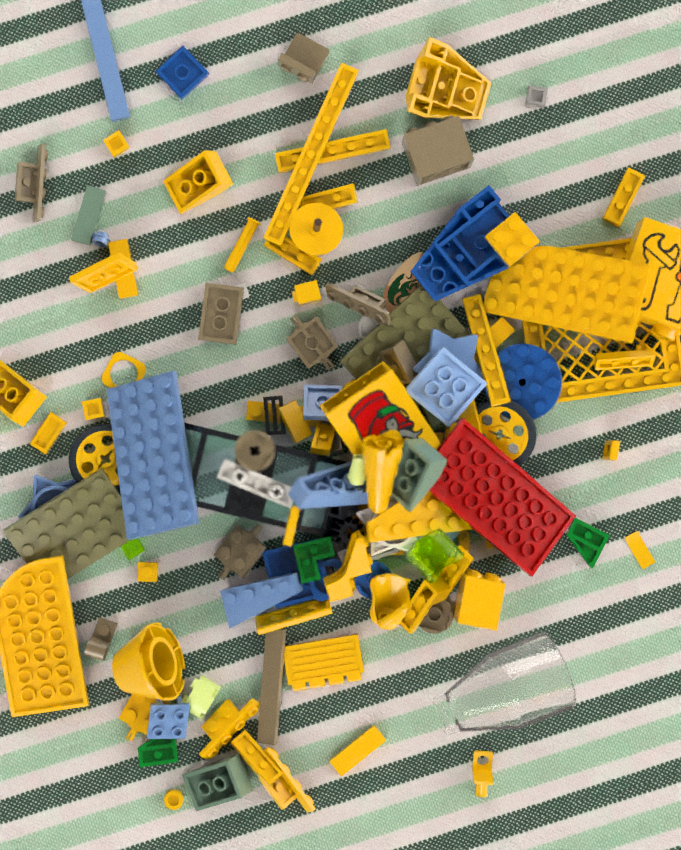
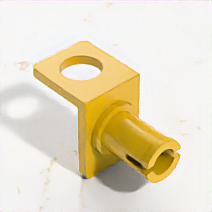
M475 750L473 754L472 773L474 784H476L475 795L478 797H486L488 785H493L492 751ZM480 756H486L488 762L486 764H479L477 759Z

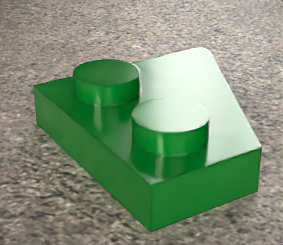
M150 739L138 747L139 767L179 762L177 739Z

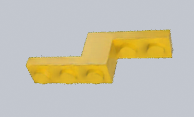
M457 546L437 575L423 581L410 600L409 609L400 622V625L409 634L415 632L432 605L446 600L474 558L462 546Z

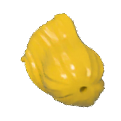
M386 573L377 575L370 580L372 593L370 618L379 628L392 630L405 617L410 606L408 583L411 580L398 574Z

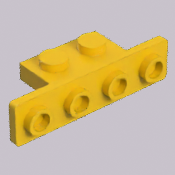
M252 698L239 711L234 703L227 699L201 726L211 741L199 755L208 760L215 757L219 752L218 750L230 742L232 736L245 726V722L258 712L260 702Z
M270 747L264 748L263 750L280 768L283 775L269 787L260 777L258 779L280 809H285L297 798L306 812H313L316 808L313 805L312 798L309 795H305L300 782L293 779L288 766L282 764L278 759L279 755L276 750Z

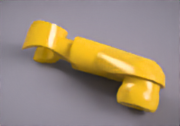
M464 530L458 534V545L462 546L467 552L470 551V533Z

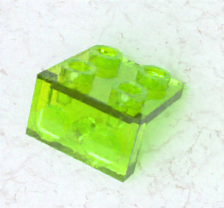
M436 529L413 541L405 557L430 583H433L437 580L444 567L461 560L464 553L441 529Z

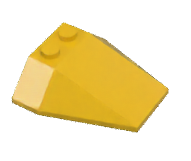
M429 37L414 64L405 95L407 112L423 118L443 119L453 115L454 117L459 116L460 119L480 120L491 82L449 45Z

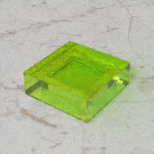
M139 538L129 540L120 546L128 560L133 559L146 550Z

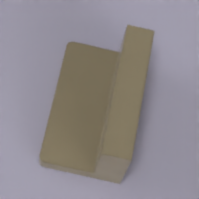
M401 340L395 346L378 353L382 362L384 361L393 370L402 385L411 383L418 375L417 372L413 371L416 362L405 340Z

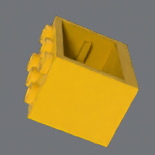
M467 569L460 578L453 617L457 623L497 631L506 583L501 580L502 578L497 576V574L486 572L485 575H482L477 570Z

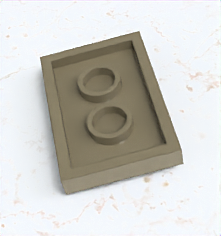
M214 283L205 284L198 340L237 345L244 287Z

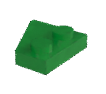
M574 518L566 533V536L588 566L593 568L610 535L577 518Z

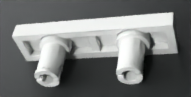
M224 459L217 478L291 508L293 500L288 493L292 487L257 472L249 471L238 464Z

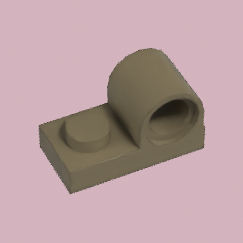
M99 617L93 635L87 643L84 655L104 661L118 623Z

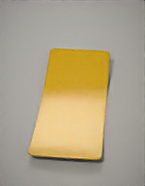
M638 531L625 537L629 548L642 569L655 563Z

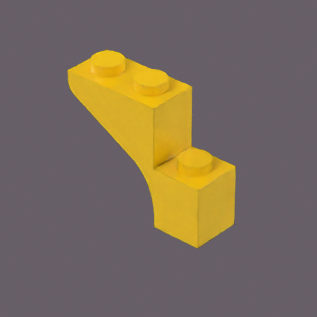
M359 530L354 531L351 535L342 566L335 573L323 577L330 602L353 596L352 588H355L352 578L371 572L370 565L373 564L370 553L366 551L369 544L366 536H362Z

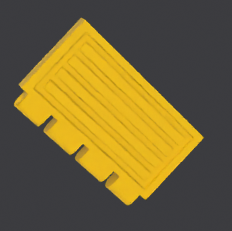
M358 633L285 646L284 662L288 685H292L293 692L306 690V682H309L310 689L326 686L325 679H328L329 686L345 683L344 676L346 675L348 682L360 681L361 673H364Z

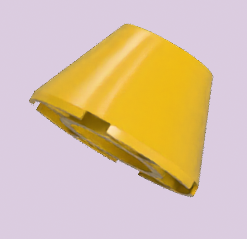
M162 623L148 624L114 655L112 661L113 676L122 691L163 701L173 700L182 692L185 679H182V669H185L182 649L173 632L169 628L162 627Z

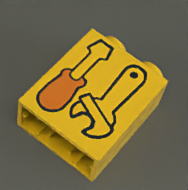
M644 217L636 223L624 258L627 261L651 265L638 323L642 322L653 326L651 335L663 340L674 341L676 334L681 335V229Z

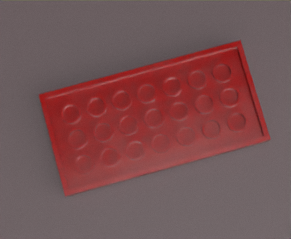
M461 418L437 450L447 459L441 476L430 488L429 492L528 576L533 577L576 515L468 421Z

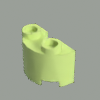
M201 675L199 680L197 678L194 679L190 686L192 692L189 696L185 694L182 703H190L189 713L202 720L221 686Z

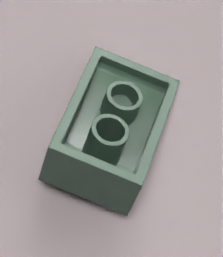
M423 438L405 440L401 462L398 465L397 477L394 479L392 496L409 512L413 511L441 476L447 459Z
M240 754L218 760L183 774L196 811L240 799L253 791Z

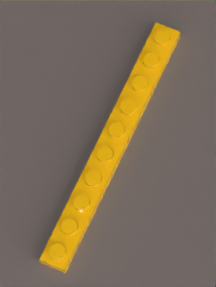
M341 62L263 239L280 247L282 246L288 233L292 216L300 206L359 73L358 69Z

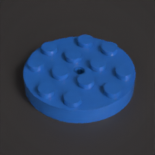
M515 344L498 352L510 400L525 408L533 420L548 413L557 403L562 391V374L556 360L544 349L531 344ZM525 379L526 385L521 386L519 380ZM485 386V387H484L485 393H486L487 399L489 400V396H488L487 389H486V386ZM503 411L501 413L504 417L511 419L509 412Z

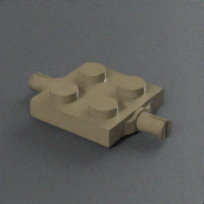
M294 315V318L291 317L290 320L296 329L286 340L308 370L321 362L328 371L331 368L333 369L335 366L328 357L339 346L318 317L315 316L305 323H302L297 315Z
M256 523L250 532L236 524L214 553V556L224 565V568L218 574L221 579L225 580L230 571L235 572L241 578H245L267 547L256 537L263 528L260 524Z

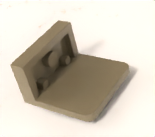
M297 33L286 53H281L278 63L283 71L291 72L301 81L313 84L329 55V49Z

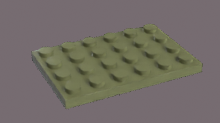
M419 285L389 314L391 324L388 327L378 324L339 362L357 380L382 362L378 353L395 346L401 340H405L417 364L429 350L431 329H437L453 339L470 335V333L441 300L434 302L422 285ZM410 383L403 385V387L406 389Z
M100 468L3 529L5 536L26 563L37 559L63 555L67 579L129 541L126 535L121 494L103 468Z

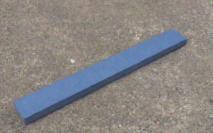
M81 0L111 121L115 122L131 118L102 1Z

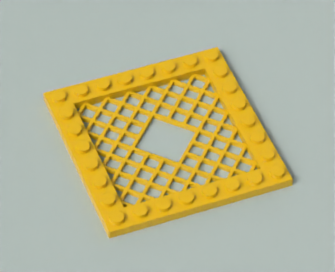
M631 238L561 248L623 260ZM521 320L525 344L535 345L546 351L545 340L553 345L548 351L549 354L554 348L563 353L560 359L556 361L559 368L566 372L562 377V382L568 374L577 380L562 383V391L557 403L681 386L680 335L676 334L674 341H667L653 336L658 341L653 348L649 347V349L655 350L660 344L661 355L656 351L655 354L661 360L655 367L648 366L652 370L639 372L642 367H638L636 370L628 368L633 373L620 375L624 368H620L617 373L612 369H607L614 376L601 377L606 370H602L599 375L590 370L596 356L587 351L592 343H595L601 348L598 353L603 351L611 352L606 347L613 339H608L602 345L590 335L579 332L573 340L565 334L568 330L562 332L558 328L550 326L544 334L542 324ZM639 322L637 328L641 327L647 333L642 340L634 335V340L639 344H645L644 341L651 335L653 326L648 329L641 324L642 322ZM551 329L560 334L555 343L546 337ZM582 334L590 340L585 348L576 342ZM562 337L571 342L566 351L557 345ZM613 340L620 345L616 352H620L622 348L626 351H632L625 345L627 342L622 343L618 340ZM573 345L582 350L577 359L568 353ZM584 353L593 359L588 367L579 362ZM565 356L574 361L568 370L560 364ZM576 364L585 370L579 378L571 373ZM587 372L595 377L592 379L582 380V378L585 376Z

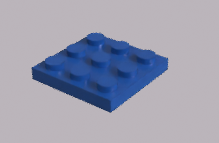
M318 538L264 551L263 558L268 578L298 572L293 545L317 540ZM324 559L317 560V563L323 562ZM325 566L319 569L321 579L314 581L315 587L323 593H327L323 577L328 576ZM309 582L302 584L303 591L276 604L275 607L279 608L315 599Z

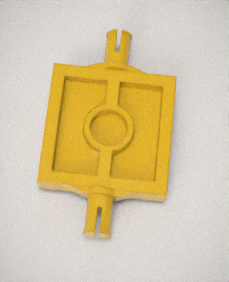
M136 694L131 695L119 716L120 720L131 727L125 737L126 739L133 741L137 732L147 735L151 703H156V699ZM162 700L163 704H172L169 701Z

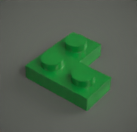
M331 536L293 545L302 584L320 580L317 560L335 556Z

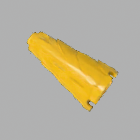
M380 434L382 439L375 440V435L364 438L362 446L368 507L376 514H381L388 508L394 479L397 477L398 465L401 462L403 443L400 439Z

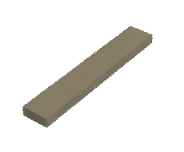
M282 628L268 632L265 635L257 742L269 745H277L286 639V629Z

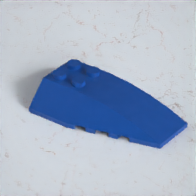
M490 185L456 211L451 220L410 271L434 302L509 268L484 238L509 217L499 204L501 199Z

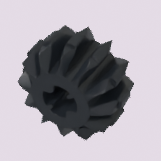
M353 516L348 517L347 520L346 518L342 519V522L335 520L334 522L338 526L331 527V530L336 532L332 534V538H338L336 543L339 545L343 542V547L347 548L352 533L361 530L364 526L363 524H358L360 521L358 518L353 520ZM347 527L352 530L351 533H348L349 535L344 533V529L347 530Z

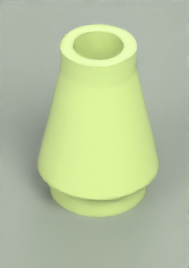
M361 454L353 456V461L347 475L349 483L352 485H363L366 480L364 475V458Z

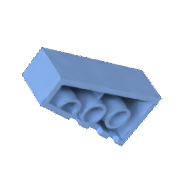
M352 461L298 478L288 493L299 509L368 503L366 480L363 485H352L347 478Z
M299 571L231 586L221 590L229 629L303 591Z

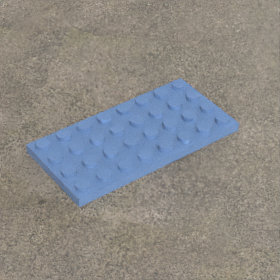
M170 371L106 389L127 540L199 524L177 372Z

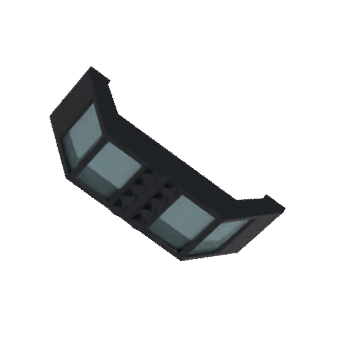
M184 423L197 507L286 528L290 508L217 478L224 459L240 465L235 456V445L241 436ZM274 444L275 456L271 464L265 469L254 472L292 487L298 478L348 462ZM258 445L255 447L251 446L249 448L251 450L250 455H260V447ZM328 507L300 509L295 531L332 537V534L336 532L331 530V527L338 526L334 521L342 522V520L328 516Z

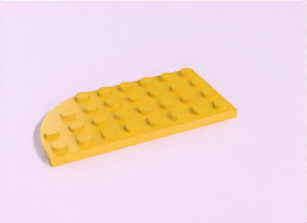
M536 246L508 269L492 276L486 290L483 305L485 312L489 314L633 344L651 265L552 246Z
M63 555L37 559L21 566L8 577L0 588V657L12 717L89 705Z

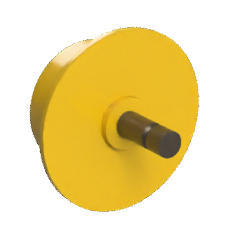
M310 203L302 206L294 213L290 221L289 231L291 239L298 249L310 255H324L333 251L339 245L343 236V223L338 213L330 206L322 203Z

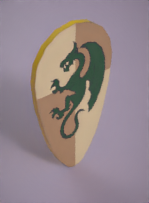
M418 252L404 261L387 284L383 298L386 299L387 305L385 308L389 313L421 285L410 271L423 256L422 252Z

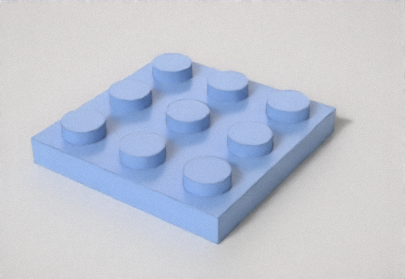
M442 346L405 390L414 400L446 426L450 427L486 386L487 382Z

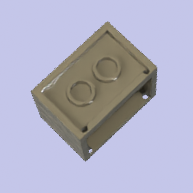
M450 115L443 118L441 122L435 123V121L425 124L424 128L418 130L417 128H411L404 134L402 145L417 186L471 168L474 157L459 116L454 117Z

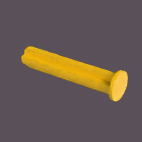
M250 217L247 218L248 222L224 266L229 272L233 273L258 225L261 226V223Z

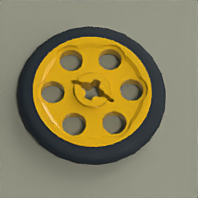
M490 400L479 404L477 412L482 433L518 466L525 462L532 454L537 438L534 421L527 410L512 400L509 403L491 407ZM503 411L510 413L511 419L509 421L502 420L501 413ZM484 415H489L492 418L490 425L484 424L482 420ZM517 425L522 426L524 429L523 435H516L514 427ZM499 430H502V434L505 435L501 439L498 438L499 435L496 433ZM509 444H516L519 448L518 452H510Z
M100 424L90 427L74 440L70 448L68 459L71 475L76 483L99 470V467L103 468L120 492L119 477L115 471L117 463L114 441L110 446H105L102 443V439L105 436H110L113 439L111 424ZM93 444L95 451L91 454L84 451L85 445ZM110 454V457H109L110 463L105 462V463L102 464V466H101V463H102L101 457H102V456H103V457H106L107 455ZM84 463H91L93 470L89 473L82 470Z

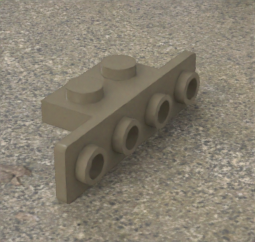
M40 144L37 147L36 164L17 162L15 201L34 203L32 222H38L44 216L42 199L45 198L46 193L45 188H43V180H46L47 170L44 169L45 161L48 158V150H45L46 144Z
M330 283L325 285L327 297L331 301H336L348 309H353L362 316H367L379 324L387 327L391 324L389 312L383 309L387 305L386 299L357 285H354L349 292Z

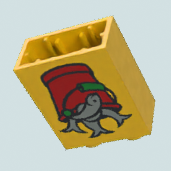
M384 361L319 405L353 456L356 454L363 455L362 446L364 438L371 435L376 437L389 430H397L404 442L407 439L423 438L434 449L442 445L393 370Z

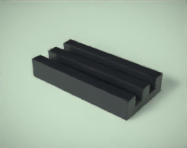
M282 395L263 397L267 435L286 434L285 424L281 416L280 431H278L275 400H279V408L282 407ZM269 400H271L274 431H270L268 411Z

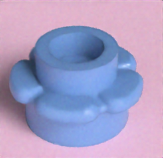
M102 231L92 235L94 237L92 243L102 248H106L111 240L108 237L109 235Z

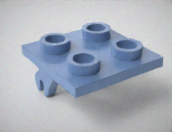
M180 695L175 698V704H163L162 700L156 699V703H151L147 739H185L190 703H182Z

